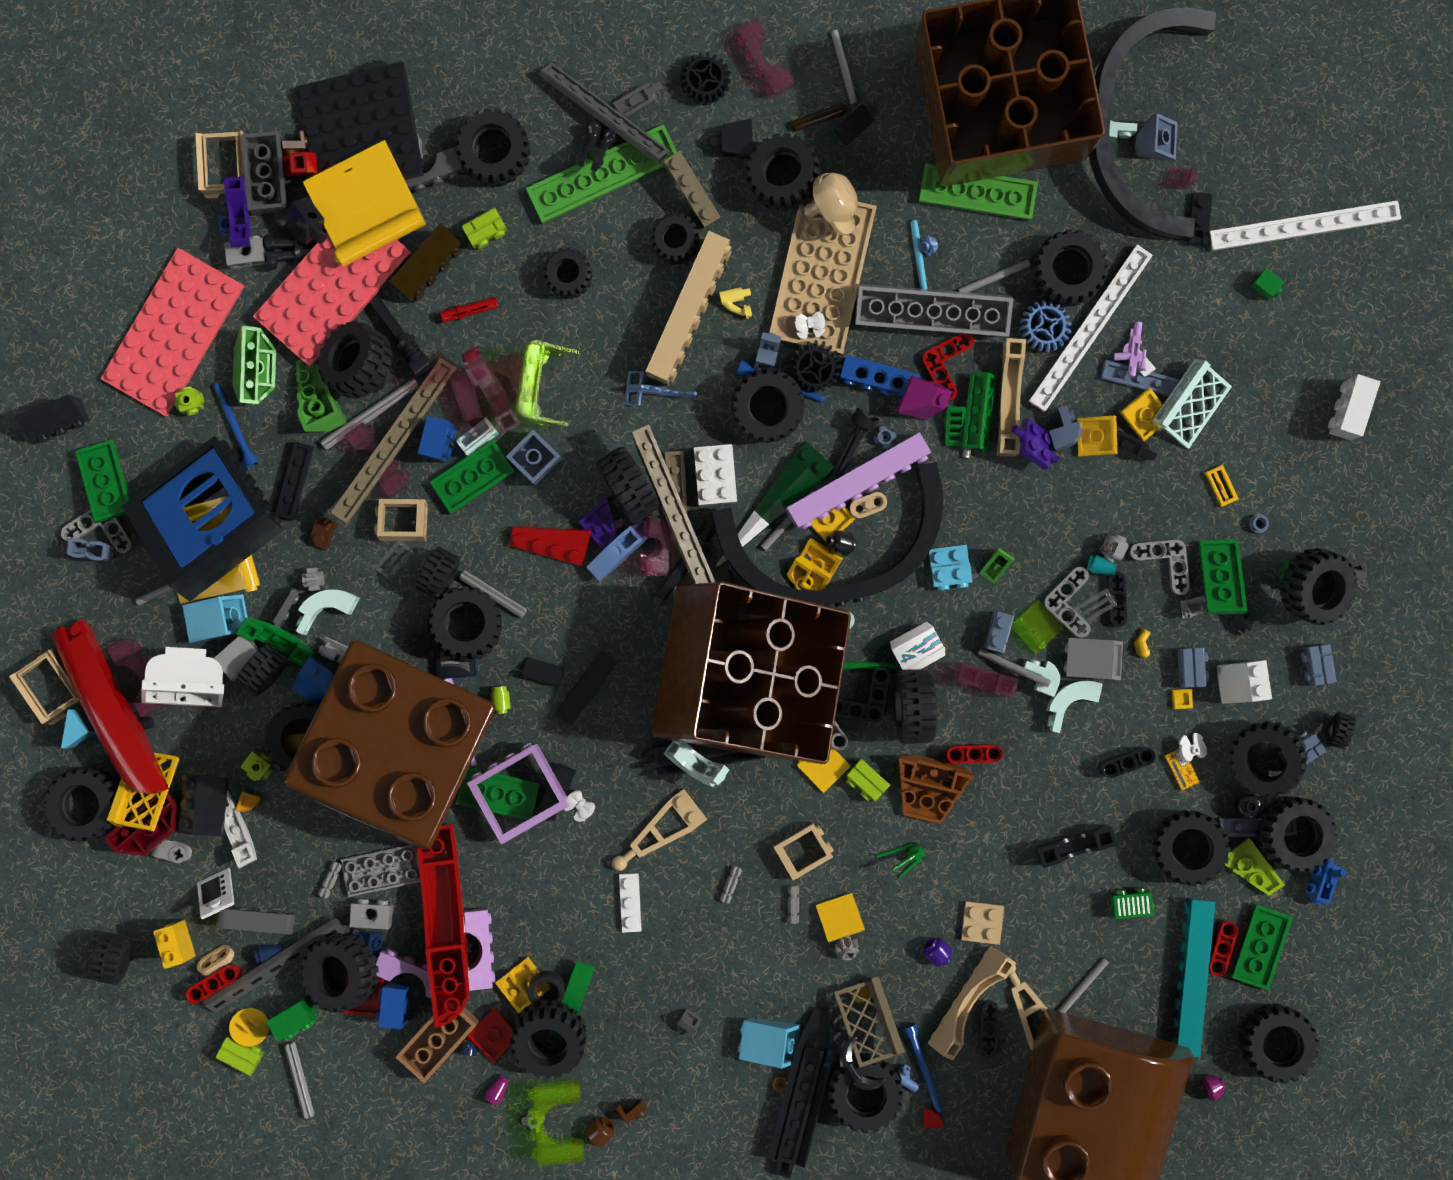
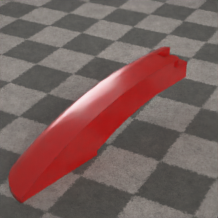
M81 619L67 628L59 627L52 635L54 645L90 724L123 782L131 789L146 794L159 793L169 789L144 729L120 690L89 623Z
M442 824L430 848L422 850L417 848L423 901L425 951L435 1028L444 1026L457 1018L465 1008L470 993L466 930L454 824Z

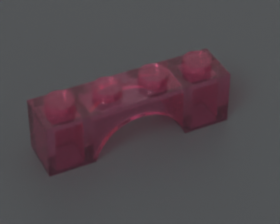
M755 17L736 28L737 36H735L738 45L740 47L744 46L747 51L745 56L749 63H754L756 67L754 71L759 79L763 78L766 83L764 88L768 95L772 94L775 99L794 88L795 82L785 66H772L762 58L760 47L765 40L766 33L757 18Z
M364 422L344 435L357 452H374L382 439L378 441L375 437L377 432L371 424L367 425ZM394 458L378 481L390 498H394L410 486L408 482L410 477L404 470L400 471L397 467L399 462L396 458Z
M127 638L107 648L115 666H127L134 670L139 677L140 689L133 702L141 718L148 717L166 708V704L142 703V680H145V669L148 660L142 657L140 653L142 648L137 640L134 641L133 638Z

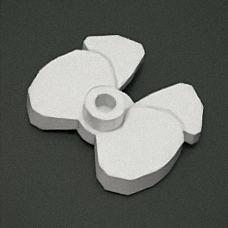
M817 311L811 317H806L803 314L796 316V334L800 338H807L808 328L813 329L817 338L825 332V318L822 313Z
M1198 733L1192 734V745L1185 735L1179 740V754L1185 762L1191 761L1193 756L1204 758L1207 755L1206 745L1202 741L1203 737Z
M575 790L568 795L567 798L571 805L564 810L569 811L576 807L578 811L574 816V820L578 822L585 821L586 818L593 814L595 804L593 802H586L580 790Z

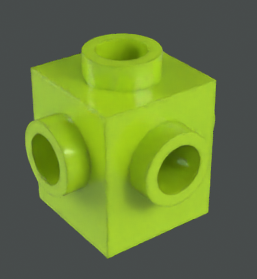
M184 387L180 389L181 392L175 393L176 399L174 403L177 410L187 414V416L196 415L200 410L204 409V397L198 390L192 387Z
M256 750L250 753L241 765V768L248 772L246 775L250 779L260 781L271 776L274 771L272 769L274 764L266 753L263 752L261 754Z

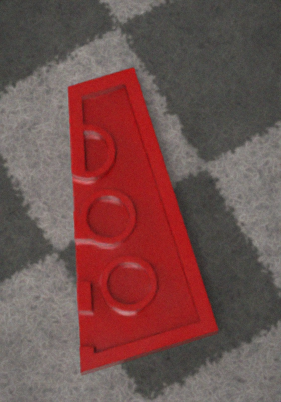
M514 526L509 546L582 566L592 529L577 530L576 528L557 529V527Z

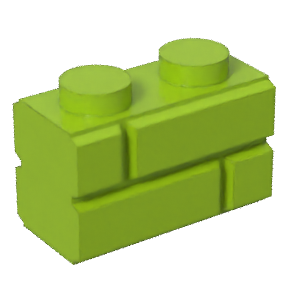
M495 207L462 225L474 249L486 247L489 244L488 241L494 238L498 240L504 237L505 232L508 231Z
M861 758L846 774L848 777L846 782L854 789L858 786L862 790L861 795L868 802L871 799L876 802L890 786Z
M229 1035L223 1042L216 1058L251 1076L264 1052L261 1051L259 1045L253 1047L240 1046Z

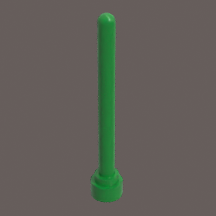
M894 660V662H844L843 670H873L877 666H884L888 670H894V672H898L902 668L898 660Z

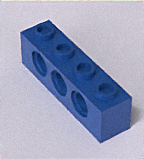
M846 355L839 380H843V384L854 386V383L862 385L861 388L872 391L874 388L880 390V394L891 396V393L896 394L901 399L911 375L920 378V374ZM863 370L866 373V377L860 379L856 376L855 372ZM877 374L882 375L884 382H875L874 376ZM893 380H901L903 386L901 388H895L893 386Z

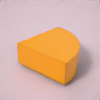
M241 792L235 810L238 812L249 811L258 805L261 797Z

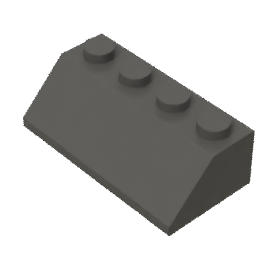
M280 131L241 134L248 211L254 216L273 214L286 208Z

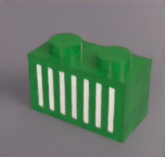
M1134 888V892H1126V889L1115 890V894H1110L1111 912L1114 919L1154 916L1152 892L1146 890V888Z

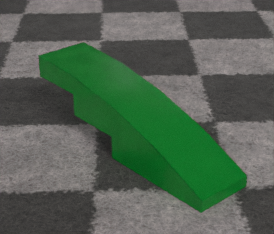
M577 960L561 1004L564 1002L569 1005V1009L574 1008L579 1013L595 969L594 966ZM551 1030V1036L565 1040L561 1034Z

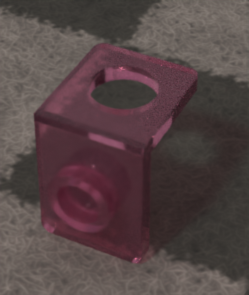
M1171 165L1166 183L1187 189L1196 180L1197 173L1195 172L1197 165H1193L1190 170ZM1179 171L1182 173L1183 178L1180 182L1172 180L1173 172Z

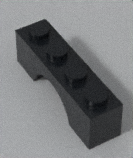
M1104 825L1034 847L1039 865L1042 868L1062 863L1071 857L1088 852L1101 851L1118 844L1112 826Z

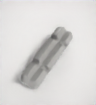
M337 861L332 862L331 870L328 871L322 884L323 887L318 892L320 897H329L330 889L333 888L339 875L337 873L341 871V863Z
M732 866L731 875L727 878L720 901L730 903L731 894L735 890L738 882L737 878L740 877L742 871L741 868Z
M791 885L788 886V894H790L788 896V912H790L788 923L797 924L799 923V915H797L799 913V897H797L799 886Z

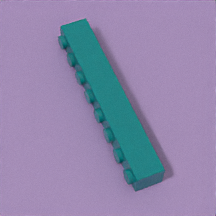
M1188 897V902L1184 903V913H1187L1186 921L1182 923V932L1185 933V937L1180 943V951L1183 952V957L1178 962V970L1181 971V977L1176 982L1179 998H1175L1174 1002L1177 1018L1174 1017L1172 1021L1175 1037H1171L1170 1042L1188 1047L1194 1057H1200L1216 902L1209 899Z

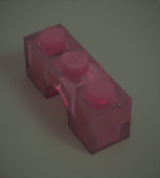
M647 516L643 519L642 535L654 538L656 541V547L651 553L641 554L639 572L645 576H668V571L671 567L669 553L672 550V542L670 541L672 532L665 516Z
M960 662L955 681L1014 698L1019 679Z

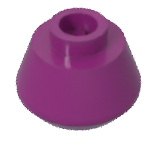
M1214 1075L1203 1076L1201 1079L1203 1089L1210 1101L1215 1102L1224 1094L1223 1090L1226 1087L1222 1078H1217Z

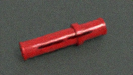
M495 296L464 306L456 305V308L440 311L443 323L459 318L463 320L464 317L492 309H498L499 306Z

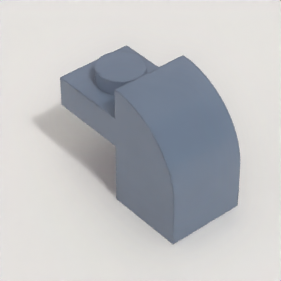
M762 333L754 369H774L781 336H777L774 333Z
M1066 405L1058 408L1064 426L1049 431L1054 448L1057 451L1076 444L1082 434V424L1079 421L1073 423L1075 420L1073 410H1069Z

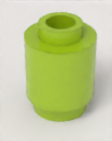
M507 687L491 688L490 701L496 706V714L507 713V709H511Z

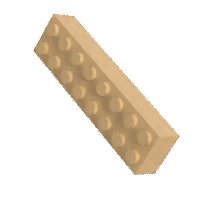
M708 231L646 369L647 377L667 386L669 382H674L677 376L676 367L681 365L685 358L684 349L685 347L689 348L693 340V334L691 333L693 330L696 331L701 322L699 315L701 312L705 313L708 306V295H713L716 288L715 280L716 278L720 279L724 270L723 262L724 260L728 261L731 255L732 247L730 246L729 239Z

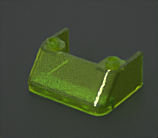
M538 340L528 341L523 351L515 405L516 413L528 422L551 427H567L569 422L540 416L541 411L537 405L542 367L547 363L550 353L569 356L578 355L580 350Z

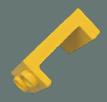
M185 919L165 925V928L154 931L155 940L165 969L185 963L196 956Z

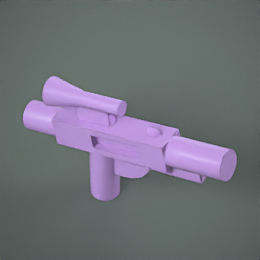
M1135 322L1134 329L1130 331L1129 343L1124 346L1123 353H1114V361L1129 360V378H1135L1138 363H1140L1138 370L1146 371L1145 359L1147 350L1143 349L1142 353L1139 352L1140 344H1142V322Z

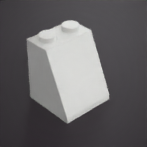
M1252 660L1216 666L1222 704L1272 699L1266 660Z

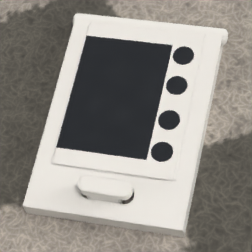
M230 868L197 883L200 917L202 919L234 905Z

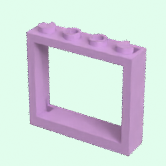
M529 743L520 748L522 752L515 755V753L506 756L504 758L505 762L500 765L498 762L487 767L489 771L484 774L478 772L471 776L472 781L467 783L500 844L511 840L571 805L538 744L532 746ZM532 753L559 803L504 834L477 784Z

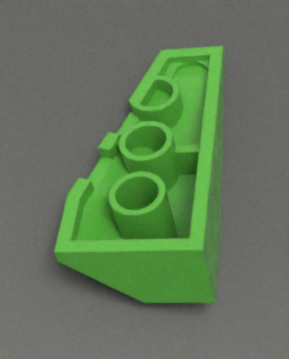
M300 359L296 361L297 399L299 400V409L297 410L304 431H331L347 423L331 388L325 385L320 378L318 362L311 368Z

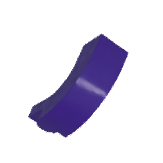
M244 177L224 178V192L229 213L231 247L251 246V219L247 208Z

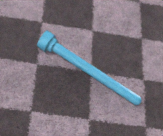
M912 220L910 225L920 289H927L917 220Z

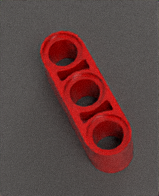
M994 744L955 745L947 748L945 757L954 764L991 763L1001 760L1003 751ZM975 748L978 750V757L971 759L969 752ZM991 748H996L998 752L995 758H990L988 755ZM954 749L959 751V757L956 760L950 758V752Z
M1226 919L1220 920L1217 923L1211 943L1209 972L1215 976H1222L1227 971L1238 934L1236 924ZM1229 924L1230 931L1224 934L1223 928ZM1224 943L1225 949L1222 952H1218L1219 944ZM1219 962V968L1213 971V963Z
M235 963L228 964L190 987L186 992L187 1000L193 1004L201 1002L237 980L241 975V968ZM228 969L234 971V978L228 976ZM211 979H215L217 981V988L211 985ZM194 989H198L200 991V998L194 995Z

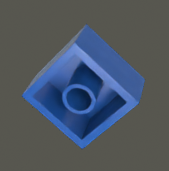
M427 416L418 454L424 458L446 463V460L450 459L452 454V448H450L451 440L454 441L457 430L454 429L455 425L450 421Z
M389 981L383 986L382 990H379L378 1001H381V1006L376 1013V1021H379L378 1027L402 1029L408 1023L411 983Z

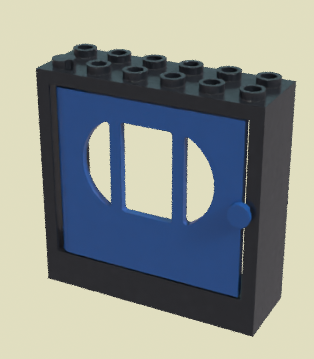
M213 436L122 506L168 586L189 602L283 531L279 524L282 522L276 513H272V505L266 499H263L264 493L258 486L254 485L256 480L251 474H247L248 468L242 461L238 460L240 458L239 454L234 448L230 450L225 440L220 441L216 436ZM210 474H214L211 478H209L207 481H205L203 484L197 487L194 491H192L190 494H188L186 497L180 500L181 496H183L185 493L191 490L194 486H196ZM220 480L229 497L192 524L183 509L184 506ZM232 504L231 511L222 524L212 530H198Z

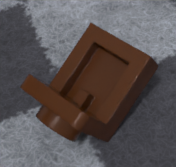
M299 130L295 135L296 141H281L282 154L290 157V153L303 152L306 149L307 137L304 136L303 130Z
M321 517L313 526L309 543L327 550L333 533L339 524L330 518Z
M641 1099L626 1111L622 1104L618 1102L615 1112L620 1120H625L628 1124L634 1118L637 1120L645 1114L646 1103Z

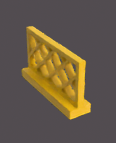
M154 753L170 788L179 758ZM167 760L172 761L170 768L163 771L161 764ZM121 779L107 821L118 827L126 826L154 832L169 789L149 794L145 797L143 792L131 789ZM140 793L142 799L133 805V796ZM157 796L159 799L158 803L151 808L148 801ZM145 803L148 810L139 815L136 808ZM133 811L136 818L129 822L124 821L126 815ZM150 814L152 817L150 826L144 825L141 819Z

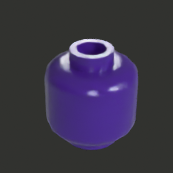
M933 937L926 941L923 947L924 956L936 967L947 965L951 960V947L940 937Z

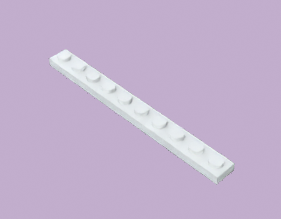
M1398 201L1213 230L1209 232L1211 251L1395 222L1401 220Z
M1139 245L1135 246L1028 402L1043 412L1047 410L1153 256L1151 253Z

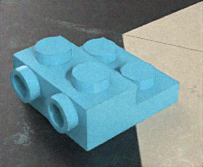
M967 545L930 550L929 560L933 587H938V591L949 589V585H957V588L968 587V583H972Z

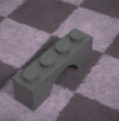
M455 147L437 153L434 166L424 176L405 181L410 192H421L425 190V186L431 184L432 186L441 185L443 180L449 178L450 180L458 179L465 172L458 160Z

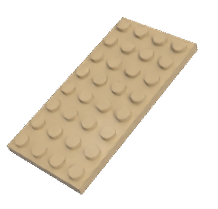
M809 197V198H808L809 202H808L806 205H808V204H810L811 202H813V201H814V197H813V198ZM857 202V210L852 218L855 229L843 236L838 234L821 214L808 219L804 214V205L802 203L799 205L770 333L781 336V341L796 345L803 344L805 347H807V341H810L811 346H814L815 340H818V346H821L822 341H824V348L827 349L829 345H832L830 352L837 350V354L843 355L877 206ZM817 311L822 313L825 318V332L822 336L817 338L812 328H808L806 339H802L796 334L795 318L798 314L811 317Z

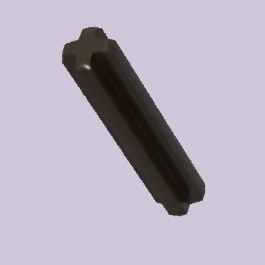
M843 103L799 118L792 121V128L797 132L846 113V108Z

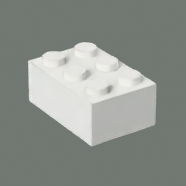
M1359 374L1343 381L1340 387V392H1342L1341 398L1336 401L1334 410H1336L1335 416L1330 419L1328 428H1331L1329 434L1350 441L1363 437L1381 381Z
M732 444L694 447L699 507L736 504L737 494Z

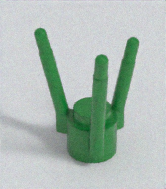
M911 842L905 846L876 854L875 857L880 858L908 849L906 852L908 857L891 868V871L894 872L911 861L912 863L898 875V878H902L917 863L921 862L926 854L919 843L913 845Z

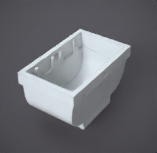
M166 647L165 654L153 657L146 665L145 680H142V703L222 707L224 694L222 667L215 659L206 657V649Z

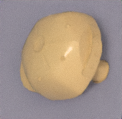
M837 173L820 174L813 184L814 201L804 205V214L808 219H812L819 214L823 215L838 234L845 236L855 229L852 218L857 210V194L850 181L844 175Z

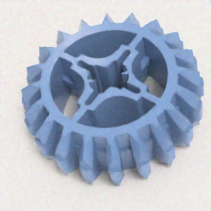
M1042 300L1041 307L1038 302H1035L1034 308L1029 306L1027 308L1028 312L1022 314L1026 319L1020 320V323L1024 324V326H1021L1019 330L1026 331L1021 335L1022 338H1029L1026 340V344L1033 342L1031 349L1038 345V352H1041L1043 347H1045L1046 352H1049L1051 346L1055 351L1057 345L1062 347L1064 345L1063 341L1068 340V336L1065 334H1070L1071 330L1066 327L1071 326L1072 323L1066 322L1070 315H1063L1066 311L1065 308L1061 311L1058 310L1060 304L1053 307V301H1050L1048 306H1046L1045 300ZM1043 312L1052 313L1057 318L1049 319ZM1037 314L1038 326L1031 329L1032 317ZM1044 322L1051 324L1047 330L1046 328H1040ZM1060 324V333L1054 339L1053 327ZM1034 334H1043L1048 341L1041 340Z

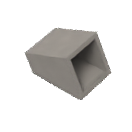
M1068 638V642L1065 644V652L1068 653L1067 661L1064 663L1066 676L1121 680L1123 642Z

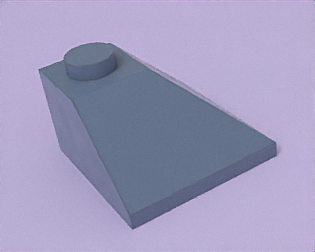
M1158 113L1153 114L1136 135L1135 155L1149 159L1176 160L1178 122Z

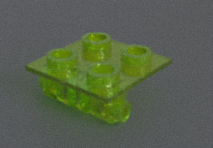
M1039 600L1012 623L1013 630L1035 654L1044 649L1047 643L1064 629Z

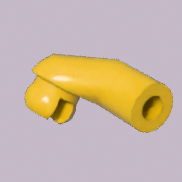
M1143 628L1134 641V647L1138 656L1147 658L1150 655V650L1147 647L1146 640L1151 633Z

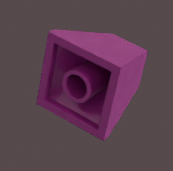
M911 375L896 411L927 420L946 408L952 391L939 383Z

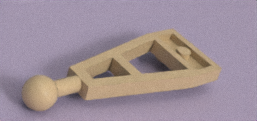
M682 789L668 800L631 843L632 849L623 856L613 858L612 867L616 871L624 870L627 862L634 856L638 855L640 858L692 832L705 822L707 818L688 793ZM673 806L688 827L663 838L654 825ZM651 831L659 842L641 850L638 844Z
M1014 965L1008 975L1014 985L1011 991L1028 1045L1032 1050L1034 1040L1026 1017L1039 1009L1044 1011L1047 1007L1025 981L1020 982L1015 973L1016 965ZM1023 989L1035 1002V1004L1026 1009H1023L1018 994Z

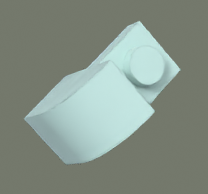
M1030 659V662L1024 661L1023 668L1051 680L1049 687L1036 682L1034 690L1055 697L1060 684V674L1056 666L1049 661H1045L1043 667H1041V662Z

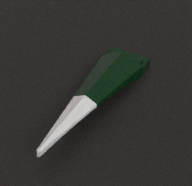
M807 441L792 456L738 533L742 547L783 514L787 507L796 503L817 486L833 470L834 466ZM724 555L716 564V567L720 566L722 563L726 561Z

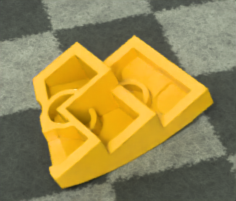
M810 538L801 555L794 560L787 576L798 590H824L843 558L839 555L831 554L828 548ZM806 553L809 555L811 560L804 557ZM807 579L810 580V585L806 583Z

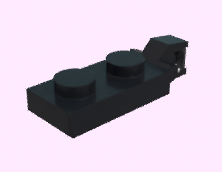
M1117 429V451L1137 460L1143 461L1144 457L1155 460L1157 453L1148 450L1150 445L1146 444L1147 442Z

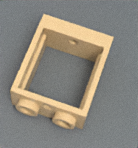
M379 499V505L375 507L378 524L374 525V534L377 535L380 541L426 542L428 514L426 500ZM385 507H417L416 532H384Z
M812 822L773 845L793 881L833 858L831 853L834 850L829 841L824 842L821 836L824 833L819 824L815 826ZM813 831L826 855L797 871L783 847L806 833Z

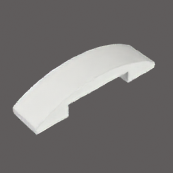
M227 790L224 829L233 848L231 852L238 868H241L257 860L248 828L240 812L235 810L237 805Z

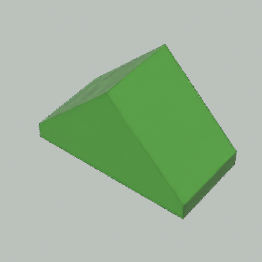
M997 548L979 574L995 584L1015 558Z

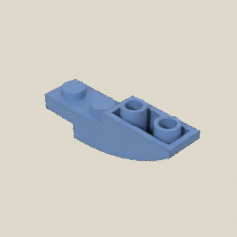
M646 517L635 523L632 527L629 526L587 566V569L600 582L622 564L632 552L653 536L657 529Z

